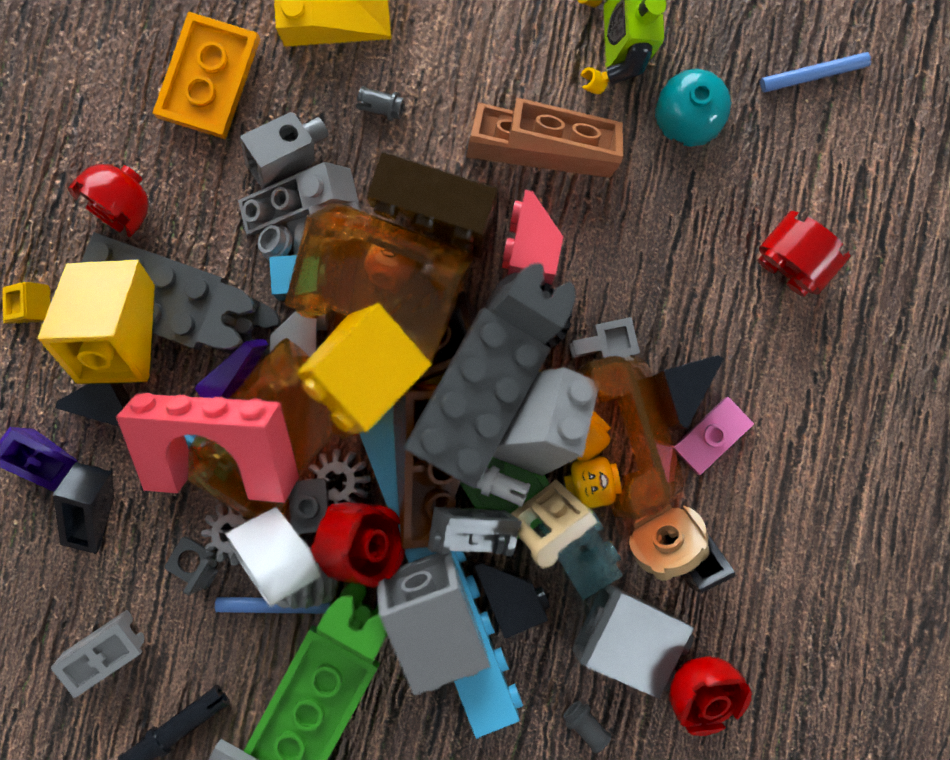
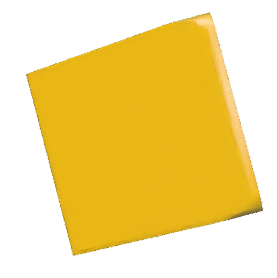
M22 282L2 288L4 323L44 322L50 307V287L48 285Z

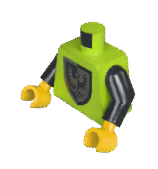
M578 0L579 3L589 7H597L603 1ZM606 0L603 4L606 72L601 73L592 67L585 68L581 72V77L591 80V82L582 86L583 89L598 95L604 92L608 82L613 85L639 76L646 70L649 61L664 41L663 12L666 9L665 0Z

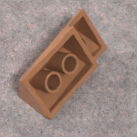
M516 98L514 110L478 102L466 158L610 178L623 159V123L521 98Z

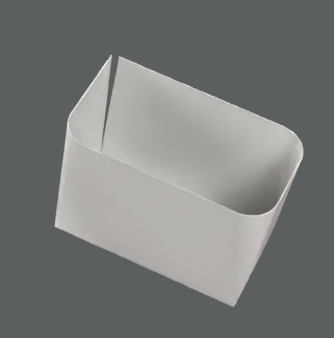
M277 507L225 532L240 564L269 607L321 577L311 551Z

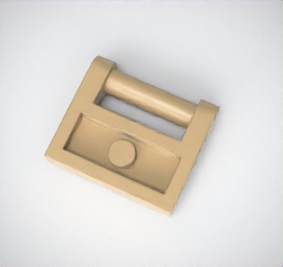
M557 480L525 502L522 507L517 508L511 513L522 521L517 537L531 550L532 559L543 568L552 566L557 561L559 551L574 540L582 537L588 529L598 523L592 512ZM536 518L550 531L543 538L530 527L531 522Z

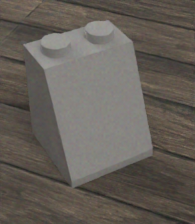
M565 367L538 372L493 457L540 476H544L581 457L600 382Z
M451 551L447 555L437 552L402 565L392 578H385L378 583L380 584L377 586L380 618L414 696L426 691H434L442 685L457 679L474 676L481 670L490 667L485 644Z

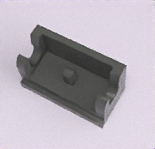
M434 507L428 550L446 555L449 551L494 552L495 554L503 553L504 556H512L515 551L518 530L521 529L522 521L505 510Z

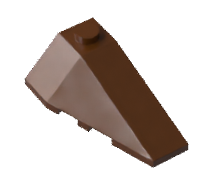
M438 384L411 385L394 403L393 426L400 536L403 549L428 547L434 507L455 508L456 505L455 496L460 481L403 449Z

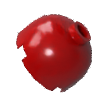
M110 164L93 165L78 175L68 187V191L76 200L82 195L88 201L85 209L119 233L126 228L128 237L133 236L148 214L149 201L146 191L140 185L142 178L126 165H123L121 169Z
M713 656L699 657L685 662L671 681L669 701L679 723L693 736H708L726 729L723 722L732 715L738 720L747 710L752 697V691L742 674L729 662Z

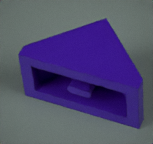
M9 427L0 439V468L53 492L56 491L74 463H78L74 457L32 428Z

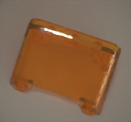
M331 203L306 218L284 305L296 309V312L303 317L318 318L319 315H324L330 310L347 316L379 303L429 362H432L438 352L469 274L473 257L460 248L353 207Z
M285 338L272 349L229 399H258L267 402H280L299 474L334 435L345 439L348 436L353 437L358 433H350V431L347 433L341 430L330 417L332 412L322 401H315L305 392L302 387L304 381L297 375V372L309 360L310 356L290 339ZM196 435L189 448L188 480L250 520L275 507L282 514L286 512L289 506L288 498L285 503L248 500L239 467L232 455L213 440Z
M608 356L588 362L574 372L593 379L598 389L599 403L614 399L618 400L639 469L621 475L623 480L622 493L616 496L615 502L611 505L614 517L640 519L656 514L679 497L683 491L684 479L651 370L647 362L636 356Z

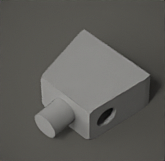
M289 112L240 136L245 165L260 187L264 189L296 175L315 161L314 144L328 137L329 133L325 124L318 116L302 124L293 112Z

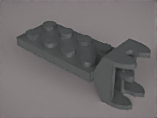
M95 232L92 234L81 263L139 260L155 284L152 333L199 351L204 344L231 355L246 341L254 340L252 337L254 328L260 326L271 329L281 325L279 315L272 308L260 303L240 289L227 285L228 281L224 278ZM267 349L265 350L259 361L265 359L269 355Z
M541 263L531 264L520 273L507 275L496 285L486 302V308H482L478 312L403 447L404 450L471 488L477 487L551 350L545 344L564 327L574 307L576 293L571 282L555 288L551 296L547 290L542 292L540 286L544 280L543 264Z

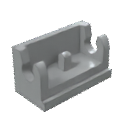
M125 610L64 651L51 667L52 671L74 699L142 653L140 647L144 642V634L142 632L137 635L134 634L130 627L133 617L128 610Z

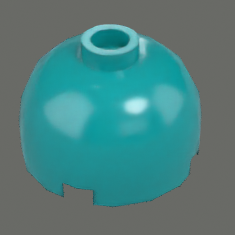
M698 68L683 70L672 77L659 94L655 107L657 125L670 140L674 138L678 142H683L684 146L704 145L716 138L728 121L732 104L729 89L723 80L711 71Z

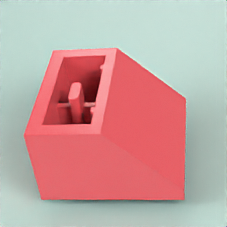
M525 190L523 202L515 200L509 232L516 233L515 239L507 238L502 268L509 269L508 275L512 273H520L531 264L541 263L543 264L544 280L541 285H545V283L552 285L557 271L563 235L534 192Z

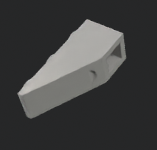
M328 162L320 163L238 200L246 235L261 233L270 225L286 227L287 222L310 215L308 207L313 205L359 203L351 168Z

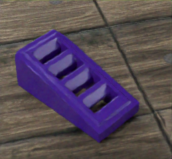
M265 339L246 341L202 379L194 389L201 398L222 397L224 399H234L267 349L268 342Z

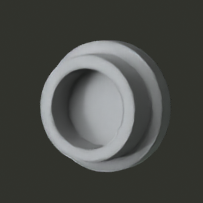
M282 225L267 226L258 238V248L268 260L269 257L287 256L293 244L292 232Z

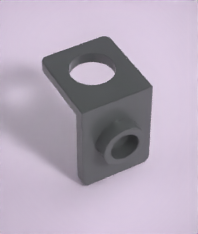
M326 479L297 481L289 494L291 526L297 534L317 532L318 526L329 507Z
M185 536L179 541L167 561L165 569L188 583L183 593L189 596L202 589L206 590L211 585L218 573V569L215 568L218 562L215 560L216 553L212 551L207 552L204 546ZM186 550H193L200 556V564L194 572H187L180 566V557Z

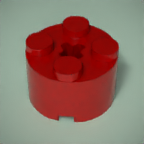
M789 211L760 245L759 251L761 256L757 261L767 271L775 274L779 270L790 279L786 284L796 294L805 297L808 293L818 295L847 263L851 255L849 251L843 255L840 253L839 249L843 243L826 227L810 217L801 222L795 219L799 212Z
M352 502L331 504L318 526L315 542L310 550L315 563H318L321 570L331 579L370 587L380 585L378 583L383 579H390L396 574L404 558L405 549L401 547L398 527L400 525L399 516L386 506Z

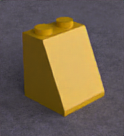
M139 260L66 263L37 339L76 384L148 382L150 376L155 284Z
M377 303L347 315L297 372V375L304 381L302 387L305 392L315 401H322L332 412L330 415L332 421L341 430L347 433L349 431L350 433L367 432L429 368L431 363L385 309Z

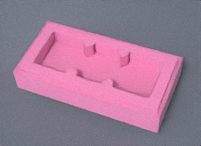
M725 397L682 437L672 449L697 475H701L747 432L754 423L729 397Z

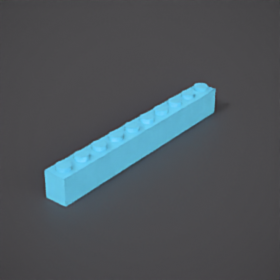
M393 404L367 432L359 434L386 505L399 516ZM428 547L405 549L409 563L437 553L428 550ZM451 551L485 644L490 663L489 668L481 670L476 675L454 681L475 738H479L519 722L517 709L523 707V703L516 685L508 686L503 672L509 670L502 648L494 650L489 635L495 633L488 612L480 613L475 601L476 598L481 597L473 575L466 577L461 563L467 561L465 552Z

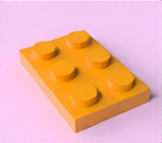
M188 11L152 112L154 116L158 119L226 140L260 42L258 33Z

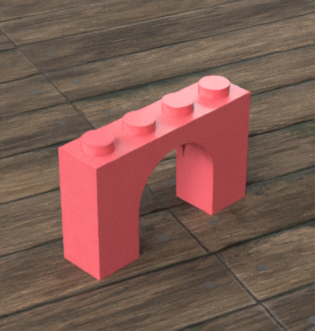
M141 393L135 394L116 416L144 491L179 493L195 470L184 435H198L213 440L232 455L239 467L248 500L285 503L299 479L280 402H267L258 399L234 400L222 397L200 398L188 397L186 395L167 396Z

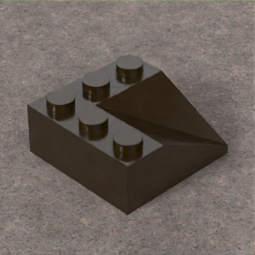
M381 151L366 198L370 207L374 208L373 212L390 220H396L397 216L412 220L411 225L423 231L431 232L446 248L452 249V255L472 261L473 257L482 259L495 220L498 188Z

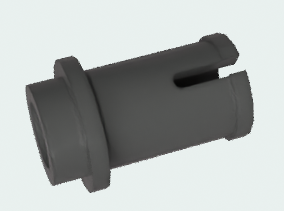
M362 86L359 90L357 101H361V103L358 102L356 104L358 110L387 116V120L391 122L394 118L398 120L402 118L405 98L400 97L398 92L394 91L393 94L369 89L365 86Z
M577 701L563 715L566 720V727L574 729L591 748L592 752L598 753L609 744L612 735L590 713L591 707L588 704L583 705L580 701Z

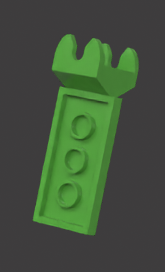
M349 583L336 601L328 608L318 627L313 625L309 629L246 745L244 752L258 760H328L380 665V662L374 659L387 636L380 618L379 603L373 610L369 605L363 604V599L367 594V586Z

